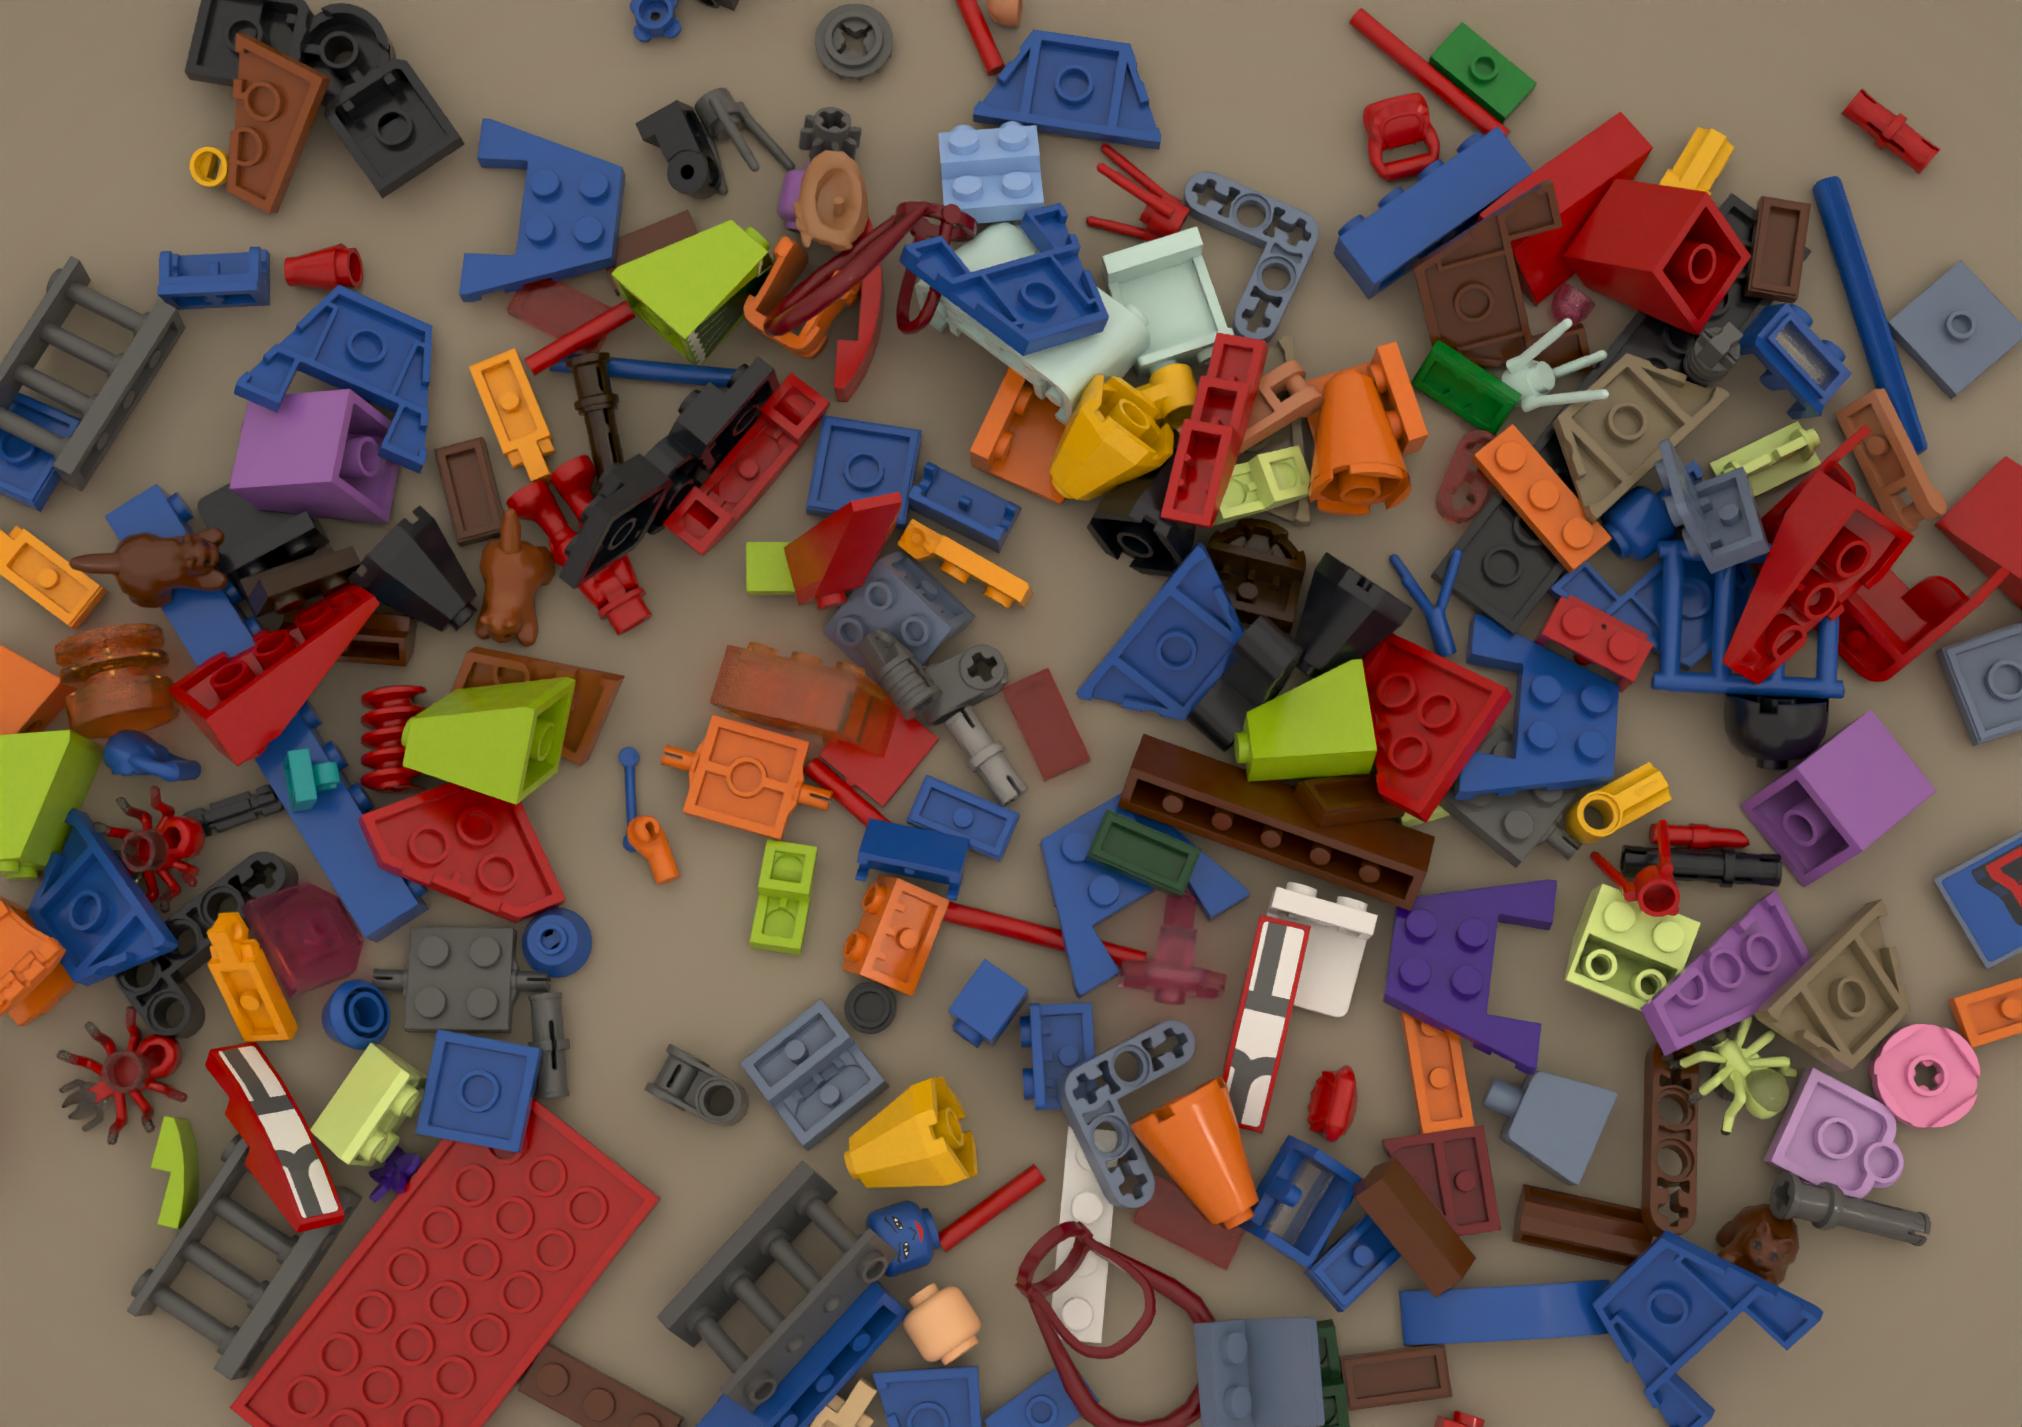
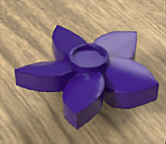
M397 1145L386 1159V1164L383 1167L368 1172L369 1176L379 1183L370 1194L369 1199L374 1203L377 1202L390 1188L397 1194L404 1192L406 1184L409 1182L406 1177L412 1176L417 1171L422 1159L415 1153L406 1154Z

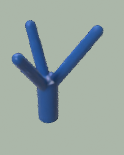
M1455 549L1452 553L1436 605H1432L1400 557L1393 554L1389 560L1401 577L1402 585L1424 612L1436 654L1442 657L1454 654L1456 647L1445 611L1463 555L1462 551Z

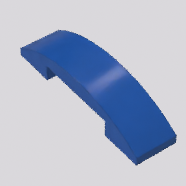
M1610 1280L1449 1288L1436 1298L1429 1289L1399 1291L1403 1345L1512 1341L1609 1334L1592 1304L1597 1295L1610 1284Z

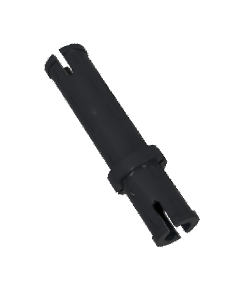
M1623 845L1620 870L1625 878H1635L1637 873L1643 868L1651 865L1657 866L1659 862L1658 848ZM1721 847L1720 851L1670 848L1671 861L1674 867L1673 875L1677 881L1719 883L1720 888H1732L1733 884L1779 887L1781 883L1782 862H1780V854L1735 852L1733 847Z

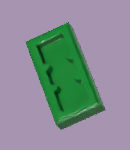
M1463 22L1436 49L1428 62L1502 124L1531 94L1537 84Z
M1440 340L1432 347L1410 382L1411 385L1491 438L1495 437L1522 396V394Z

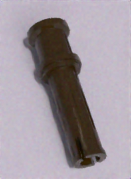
M609 352L581 355L565 361L567 369L573 371L578 400L574 402V407L578 414L584 416L597 482L614 462H618L620 465L624 463L614 413L620 402L618 394L612 392L607 364L611 361Z

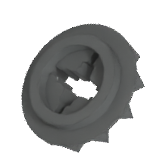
M863 4L842 5L830 11L820 22L815 36L816 52L824 68L834 72L840 79L849 77L862 81L867 75L874 72L880 73L887 59L891 58L893 46L892 30L886 18L876 9ZM843 30L847 35H851L855 39L860 38L862 35L865 37L863 47L866 55H863L861 52L858 53L855 49L842 52L847 47Z

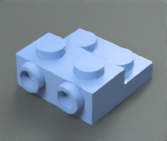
M1009 121L1002 124L999 128L975 130L969 125H959L950 132L938 133L944 206L948 204L957 205L962 212L976 219L977 223L1023 220L1025 212L1044 207L1037 125L1024 126L1022 123Z

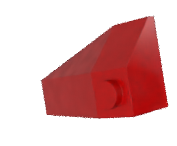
M1622 112L1613 116L1520 181L1479 214L1475 224L1542 181L1551 179L1553 182L1562 227L1511 241L1521 291L1535 307L1575 274L1563 255L1614 180L1633 181L1653 149L1651 144Z
M1817 470L1783 517L1722 663L1759 685L1805 645L1806 633L1825 617L1833 621L1842 614L1845 609L1841 603L1862 585L1870 590L1883 579L1915 536L1826 474Z
M900 492L850 501L784 547L799 606L816 602L818 610L846 604V595L863 585L895 529L902 505Z
M351 583L300 610L294 618L295 624L272 632L268 628L252 636L255 642L254 646L231 658L226 651L209 658L167 690L213 746L236 766H239L244 761L252 760L261 755L266 750L268 744L283 732L380 603L373 594Z

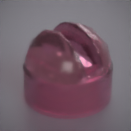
M1562 283L1552 298L1551 311L1558 323L1569 318L1572 320V325H1576L1588 317L1595 307V303L1580 290L1567 283Z

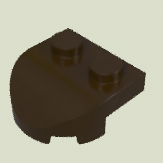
M1245 518L1238 520L1235 527L1221 533L1216 530L1208 541L1206 550L1240 622L1252 625L1264 614L1284 633L1290 634L1306 570V558L1304 551L1299 552L1292 542L1289 541V533L1285 528L1267 520Z
M353 546L336 552L332 548H328L240 579L238 584L255 618L275 611L277 614H284L300 607L305 600L319 595L325 598L351 584L348 577L354 570H358L361 563Z

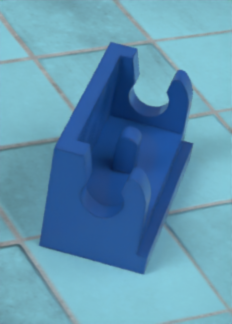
M250 247L249 252L181 256L179 254H172V251H161L159 257L158 296L177 310L270 305V253L267 249H261V247Z
M929 461L924 466V475L919 486L914 484L908 495L910 510L997 553H1000L1022 510L1019 505L978 487Z
M869 818L858 852L857 863L860 864L855 880L866 882L870 869L947 884L949 888L946 899L957 901L963 882L970 839Z

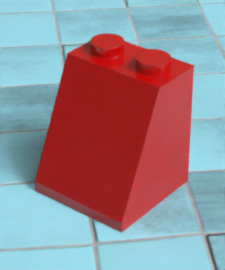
M1615 179L1563 257L1585 287L1690 334L1699 335L1751 255L1706 191Z

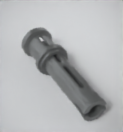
M1790 1172L1781 1173L1773 1183L1770 1192V1211L1775 1218L1785 1221L1794 1217L1811 1221L1814 1227L1821 1230L1835 1228L1838 1225L1908 1242L1914 1246H1922L1927 1241L1925 1236L1917 1235L1915 1231L1930 1234L1931 1230L1930 1218L1926 1213L1914 1212L1845 1195L1833 1183L1822 1182L1816 1185L1800 1181L1797 1175Z

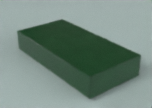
M1106 809L1085 859L1181 900L1202 849Z

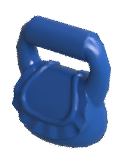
M121 730L109 738L103 749L104 763L111 769L114 775L121 774V776L126 777L152 774L163 778L167 782L195 780L201 774V766L197 761L187 760L168 752L166 747L140 731Z

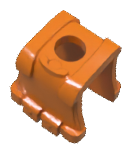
M784 236L783 238L781 237L773 250V256L776 261L756 297L749 294L743 307L744 315L749 321L748 324L767 338L801 358L812 360L817 358L828 344L829 337L826 334L845 306H855L861 296L862 285L859 282L841 298L807 321L798 336L792 332H788L783 336H769L763 328L767 315L785 297L809 262L806 250L799 243ZM836 270L833 276L836 275L840 270Z
M0 897V1016L8 1012V1015L17 1025L26 1026L40 1015L47 1014L61 1001L60 998L63 995L66 996L78 983L73 982L60 962L67 950L59 941L38 930L27 913L28 909L18 903Z

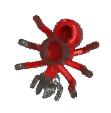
M151 786V806L162 813L161 820L155 829H153L152 816L147 811L132 807L124 797L116 799L117 805L127 816L141 821L142 830L132 831L130 829L108 826L101 822H94L92 828L105 836L124 839L121 850H114V852L137 885L143 877L145 878L148 888L145 896L150 903L155 902L159 897V889L154 871L169 889L159 899L160 911L167 913L170 911V900L181 893L180 885L169 873L168 869L174 868L181 871L183 881L190 887H196L198 880L195 877L198 876L200 869L195 865L180 860L199 855L204 847L206 837L203 826L197 819L192 816H174V807L162 802L160 788L158 786Z
M133 1006L126 1008L125 1025L130 1034L126 1051H117L114 1041L102 1033L95 1023L89 1021L85 1024L84 1028L95 1041L105 1048L108 1058L102 1065L91 1058L76 1055L65 1050H59L56 1055L62 1061L85 1067L102 1076V1080L99 1083L75 1079L60 1087L59 1091L66 1093L76 1087H80L78 1091L70 1094L62 1104V1108L78 1104L75 1111L68 1115L69 1119H86L96 1112V1117L83 1125L82 1130L84 1132L90 1131L103 1122L104 1109L108 1105L110 1097H114L116 1120L109 1128L108 1145H115L117 1143L119 1132L127 1124L125 1093H129L142 1111L141 1122L147 1133L155 1131V1125L152 1121L154 1109L141 1094L142 1091L146 1089L156 1091L181 1103L186 1102L188 1098L186 1093L176 1090L174 1086L155 1081V1079L166 1078L174 1074L181 1065L182 1049L175 1038L160 1034L147 1036L140 1042L142 1033L136 1024L137 1011Z

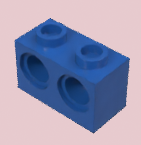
M984 959L948 1009L951 1018L955 1020L951 1026L953 1031L976 1048L983 1041L993 1047L1027 1000L1028 989Z

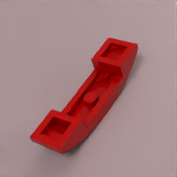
M869 216L864 232L852 244L873 230ZM881 263L862 280L858 341L839 339L837 341L834 381L837 402H848L858 389L872 362L879 341L884 311V282Z
M791 372L759 409L761 416L701 487L697 488L694 486L664 521L663 526L703 557L739 523L781 475L814 431L829 408L830 402Z

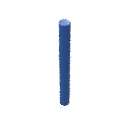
M572 354L551 366L549 370L551 372L573 374L572 370L567 369L565 361L583 354ZM611 357V361L607 364L609 377L706 386L710 381L714 386L727 388L730 377L737 370L733 368Z

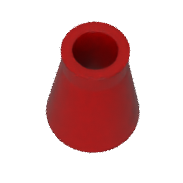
M340 243L304 255L287 257L284 262V276L290 287L302 286L333 291L338 285L351 289L361 285L363 266L357 249L347 248L344 244Z

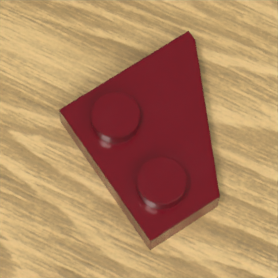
M1484 1125L1382 1140L1383 1148L1391 1160L1396 1158L1458 1236L1501 1230Z

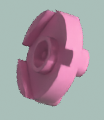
M1913 1024L1892 1032L1881 1042L1875 1056L1870 1060L1868 1074L1872 1079V1088L1877 1100L1889 1109L1894 1115L1895 1120L1911 1128H1937L1955 1123L1973 1107L1978 1095L1975 1094V1091L1977 1089V1077H1980V1065L1972 1047L1955 1031L1935 1025ZM1918 1063L1923 1067L1931 1065L1935 1067L1937 1073L1932 1077V1081L1935 1084L1932 1090H1929L1925 1085H1916L1914 1081L1916 1071L1914 1068Z

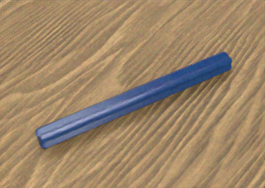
M1838 176L1824 178L1816 182L1812 191L1876 388H1885L1916 454L1920 455L1927 450L1928 444L1842 181Z

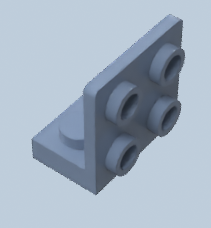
M901 549L880 558L875 563L863 585L851 593L847 598V603L839 608L824 627V633L879 685L857 647L866 634L881 628H887L899 642L915 655L917 662L924 666L945 640L964 631L976 616L926 568Z
M1314 1317L1248 1318L1194 1323L1202 1427H1320L1325 1424L1317 1321Z

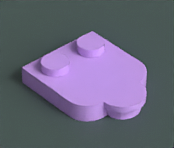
M1814 1067L1805 1068L1763 1160L1783 1172L1794 1173L1799 1177L1800 1181L1816 1185L1822 1182H1830L1837 1185L1845 1195L1863 1198L1872 1188L1891 1186L1899 1179L1904 1167L1901 1150L1893 1142L1897 1128L1895 1117L1889 1109L1879 1101Z

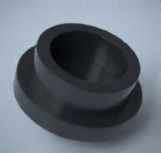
M876 982L859 984L850 991L846 998L844 1006L845 1016L850 1025L861 1033L876 1034L882 1032L890 1026L895 1018L896 1002L894 996L885 986Z

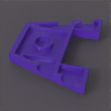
M1548 879L1417 896L1411 911L1396 906L1383 1002L1442 1032L1447 1029L1473 1042L1474 1048L1488 1055L1494 1053L1516 1064L1514 1068L1523 1073L1534 1075L1537 1069L1542 1024L1487 1014L1497 922L1550 930L1553 923L1557 880Z

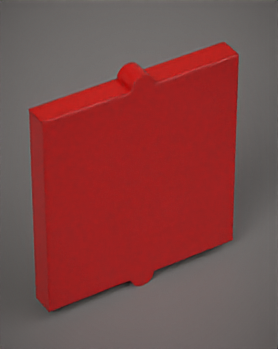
M874 687L820 752L819 757L842 774L849 786H857L884 808L937 744L939 738L914 718L905 720L901 715V711L892 703V700Z

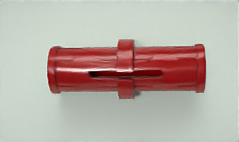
M1864 89L1858 92L1841 113L1876 140L1874 145L1880 150L1884 147L1887 148L1918 174L1923 171L1940 150L1939 147L1933 145L1905 122L1908 118L1901 113L1896 116L1866 93Z

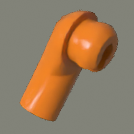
M650 815L633 818L629 822L626 831L628 842L648 861L656 885H663L680 878L681 876L666 834L658 820Z

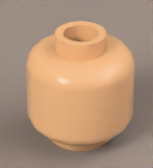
M932 1283L908 1300L913 1309L905 1316L903 1327L926 1361L936 1362L941 1360L943 1365L946 1366L979 1343L975 1335L981 1329V1319L959 1287L948 1286L939 1290L936 1284Z

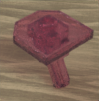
M306 882L249 900L241 907L275 977L278 976L289 998L347 978L357 970L363 940L339 897Z
M1186 890L1181 900L1167 895L1155 961H1122L1118 980L1119 987L1140 989L1145 992L1154 993V1001L1171 1005H1185V998L1221 999L1225 991L1227 975L1200 967H1193L1197 929H1194L1196 898L1189 895Z

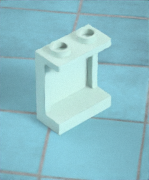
M1197 226L1102 256L1101 273L1109 296L1123 306L1126 303L1132 304L1148 319L1146 328L1150 334V346L1142 356L1137 358L1136 363L1133 365L1138 380L1151 377L1158 369L1174 363L1188 365L1199 362L1200 366H1208L1216 334L1234 335L1233 329L1227 327L1202 256L1203 242Z

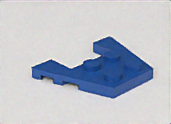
M483 118L477 156L481 167L527 169L516 254L464 253L459 289L462 301L471 303L482 300L481 295L500 290L510 293L524 289V284L551 277L553 281L615 266L626 179L623 167L495 120Z
M1061 203L1025 212L1020 228L1041 253L971 272L941 235L904 245L899 259L904 267L1022 356L1103 332L1109 319L1091 271L1083 269L1078 256L1081 247L1076 234H1069L1065 224L1068 215Z
M338 285L297 323L296 329L280 344H275L265 353L263 360L249 373L246 371L238 379L234 395L277 413L297 371L339 389H351L361 398L396 413L380 447L378 456L420 474L426 461L427 452L425 443L426 429L428 427L427 401L431 368L432 325Z
M1693 460L1685 469L1693 484L1696 485L1703 482L1702 478L1704 475L1699 465ZM1664 487L1661 489L1668 496L1672 495L1671 489L1665 490ZM1664 558L1622 596H1619L1587 561L1571 574L1569 572L1566 573L1547 591L1556 600H1559L1561 596L1567 599L1572 595L1647 634L1646 640L1653 644L1650 652L1660 657ZM1685 560L1680 668L1686 672L1712 649L1715 573L1710 574L1704 561ZM1739 563L1736 567L1734 629L1739 623L1755 585V581L1746 563Z
M1475 614L1469 623L1466 663L1517 673L1511 758L1475 751L1455 780L1454 799L1470 800L1475 795L1496 793L1497 796L1515 795L1518 790L1536 788L1553 791L1607 785L1614 776L1619 686L1518 633L1512 636L1487 617Z
M1122 793L1041 839L1039 844L1053 904L1056 907L1062 931L1061 938L1065 954L1068 957L1072 973L1074 992L1078 999L1117 977L1120 973L1093 927L1156 891L1154 888L1085 859L1106 809L1195 846L1174 827L1117 807ZM1201 851L1187 888L1209 922L1246 900L1250 893L1246 887Z
M1665 1230L1599 1293L1592 1304L1626 1363L1631 1362L1646 1386L1643 1392L1652 1407H1658L1669 1427H1703L1712 1419L1715 1409L1678 1376L1676 1372L1741 1312H1746L1786 1351L1821 1320L1823 1311L1818 1306L1668 1230Z

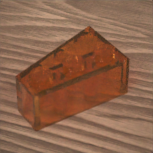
M749 642L747 649L727 645L709 703L734 717L793 733V730L823 736V742L835 745L839 744V740L854 743L867 750L870 755L880 758L885 757L899 709L895 707L892 699L886 695L883 688L864 677L866 673L864 668L843 661H837L835 668L821 665V659L796 651L792 652L791 658L777 656L778 651L776 649L756 642Z

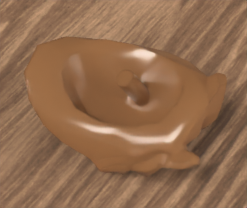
M823 151L811 160L804 172L799 198L793 203V209L796 218V228L800 231L801 241L807 249L810 248L811 243L815 240L821 245H828L833 252L851 250L853 248L852 243L864 232L868 220V197L865 181L858 164L843 151Z

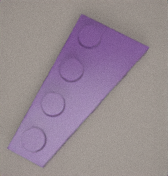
M1776 889L1756 902L1640 1008L1665 1056L1754 1016L1753 1013L1811 958Z

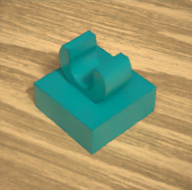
M309 748L287 751L282 763L291 812L310 810L317 800L316 792L336 789V784L340 783L337 762H326L312 766Z

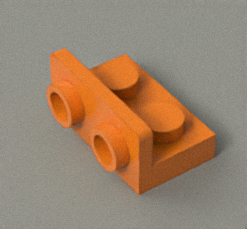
M879 875L876 882H873L864 894L862 900L864 913L857 930H854L845 942L843 949L845 961L842 970L862 976L902 994L913 996L950 900L900 878Z

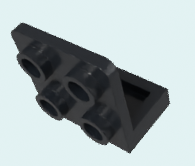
M230 484L201 498L197 505L207 528H219L224 533V542L218 547L221 555L217 564L221 571L228 576V580L239 589L238 582L240 579L314 554L318 548L330 543L318 518L312 516L307 510L300 514L259 510L229 489Z

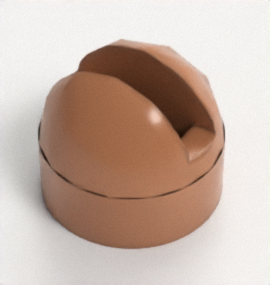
M987 0L988 14L995 23L1003 26L1019 27L1023 0Z

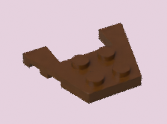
M1551 179L1542 181L1412 264L1432 347L1440 340L1478 366L1500 367L1501 365H1506L1507 360L1521 355L1547 333L1531 336L1511 241L1562 227L1554 185ZM1583 324L1572 325L1556 341L1532 360L1544 361L1551 368H1555L1590 355ZM1593 365L1576 372L1592 371Z

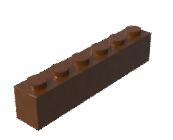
M1146 734L1142 736L1117 806L1411 911L1427 874L1435 836L1387 819L1318 829L1293 794L1296 787L1276 780L1248 782L1245 769Z

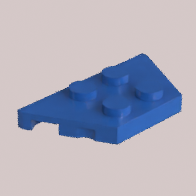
M1033 29L1021 45L1020 53L1013 61L1008 62L997 77L995 86L983 102L979 101L973 112V122L1001 126L1006 122L1016 121L1024 126L1037 125L1038 132L1160 149L1161 133L1159 127H1156L1149 107V98L1144 83L1140 80L1137 62L1129 43Z
M1198 541L1080 685L1076 695L1090 701L1093 697L1120 703L1122 708L1140 712L1152 710L1159 713L1160 716L1185 721L1197 703L1221 678L1231 650L1245 633V630L1206 547Z
M73 808L65 820V823L73 825L63 851L61 855L55 852L51 853L44 870L43 883L36 890L27 913L39 931L49 937L56 938L67 950L60 962L73 982L90 986L171 952L179 946V943L86 812Z

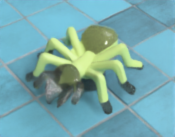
M1752 1016L1738 1022L1739 1027L1733 1040L1728 1039L1731 1027H1727L1697 1041L1711 1046L1716 1053L1700 1050L1687 1057L1670 1060L1667 1063L1668 1069L1671 1071L1685 1069L1704 1061L1718 1063L1712 1069L1710 1079L1688 1096L1686 1103L1689 1106H1693L1712 1090L1722 1099L1731 1101L1732 1103L1724 1114L1721 1134L1725 1136L1732 1132L1734 1119L1743 1105L1753 1116L1759 1119H1769L1783 1110L1789 1096L1788 1085L1783 1076L1793 1079L1798 1076L1797 1069L1790 1067V1058L1786 1056L1762 1058L1757 1054L1759 1050L1775 1038V1033L1772 1030H1767L1750 1046L1742 1049L1752 1022ZM1771 1067H1777L1778 1072L1771 1069Z

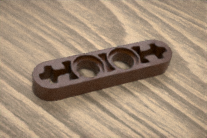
M1658 1042L1650 1047L1645 1057L1641 1199L1643 1224L1647 1231L1657 1238L1665 1230L1680 1236L1690 1230L1695 1223L1699 1063L1688 1068L1680 1066L1672 1073V1085L1661 1087L1660 1084L1662 1085L1671 1078V1065L1669 1062L1662 1060L1661 1057L1664 1053ZM1693 1044L1673 1052L1672 1055L1673 1059L1680 1061L1681 1058L1697 1051ZM1662 1098H1670L1679 1103L1683 1112L1680 1124L1668 1123L1661 1117L1658 1105ZM1667 1148L1679 1155L1682 1162V1169L1679 1175L1672 1176L1661 1170L1657 1160L1660 1149ZM1679 1186L1681 1190L1678 1189L1670 1194L1669 1204L1672 1212L1679 1213V1219L1668 1225L1667 1216L1659 1214L1658 1209L1668 1202V1188Z

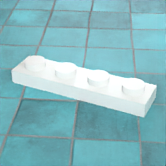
M1068 1126L1059 1224L1068 1221H1080L1093 1234L1092 1238L1110 1247L1113 1205L1105 1198L1072 1128ZM1095 1129L1094 1142L1100 1150L1110 1152L1115 1148L1118 1139L1116 1131ZM1118 1159L1106 1161L1107 1168L1116 1167ZM1070 1237L1057 1245L1055 1271L1068 1257L1073 1248L1075 1237ZM1091 1250L1087 1253L1081 1266L1073 1276L1058 1290L1053 1292L1052 1308L1064 1326L1079 1341L1101 1343L1108 1261L1100 1258Z

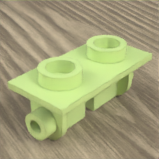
M1796 421L1709 463V467L1716 477L1743 466L1750 479L1754 497H1757L1820 465L1821 462L1814 449L1819 447L1821 442L1814 429L1810 428L1805 431L1799 422Z

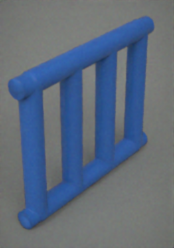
M1658 540L1656 546L1658 558H1664L1660 661L1659 671H1654L1651 679V688L1653 690L1814 699H1842L1844 697L1843 680H1837L1839 616L1833 621L1825 617L1818 623L1816 678L1785 677L1784 662L1757 685L1740 674H1732V669L1722 663L1734 634L1737 564L1715 572L1711 673L1680 672L1685 560L1703 561L1701 555L1692 558L1684 540ZM1768 553L1742 563L1764 564Z

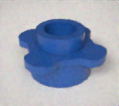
M632 0L630 9L635 15L637 24L633 29L635 38L640 42H649L652 37L666 36L669 39L677 37L682 29L681 23L676 19L675 15L678 0ZM653 14H659V15H660L659 20H657V21L652 20V19H651L652 15H653Z

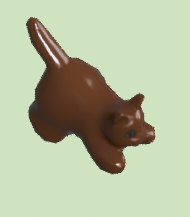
M211 528L192 534L186 533L184 536L168 538L150 532L126 536L118 543L115 552L77 556L72 558L69 563L72 569L81 572L113 574L122 592L129 596L132 603L145 608H159L172 601V589L187 588L217 592L224 589L229 582L228 576L215 567L219 561L218 547L225 539L224 533L219 528Z
M1770 1204L1743 1208L1735 1215L1732 1221L1727 1222L1719 1230L1715 1239L1723 1247L1717 1256L1778 1287L1784 1281L1788 1266L1795 1261L1799 1250L1798 1230L1793 1217L1785 1221L1775 1218L1770 1211Z

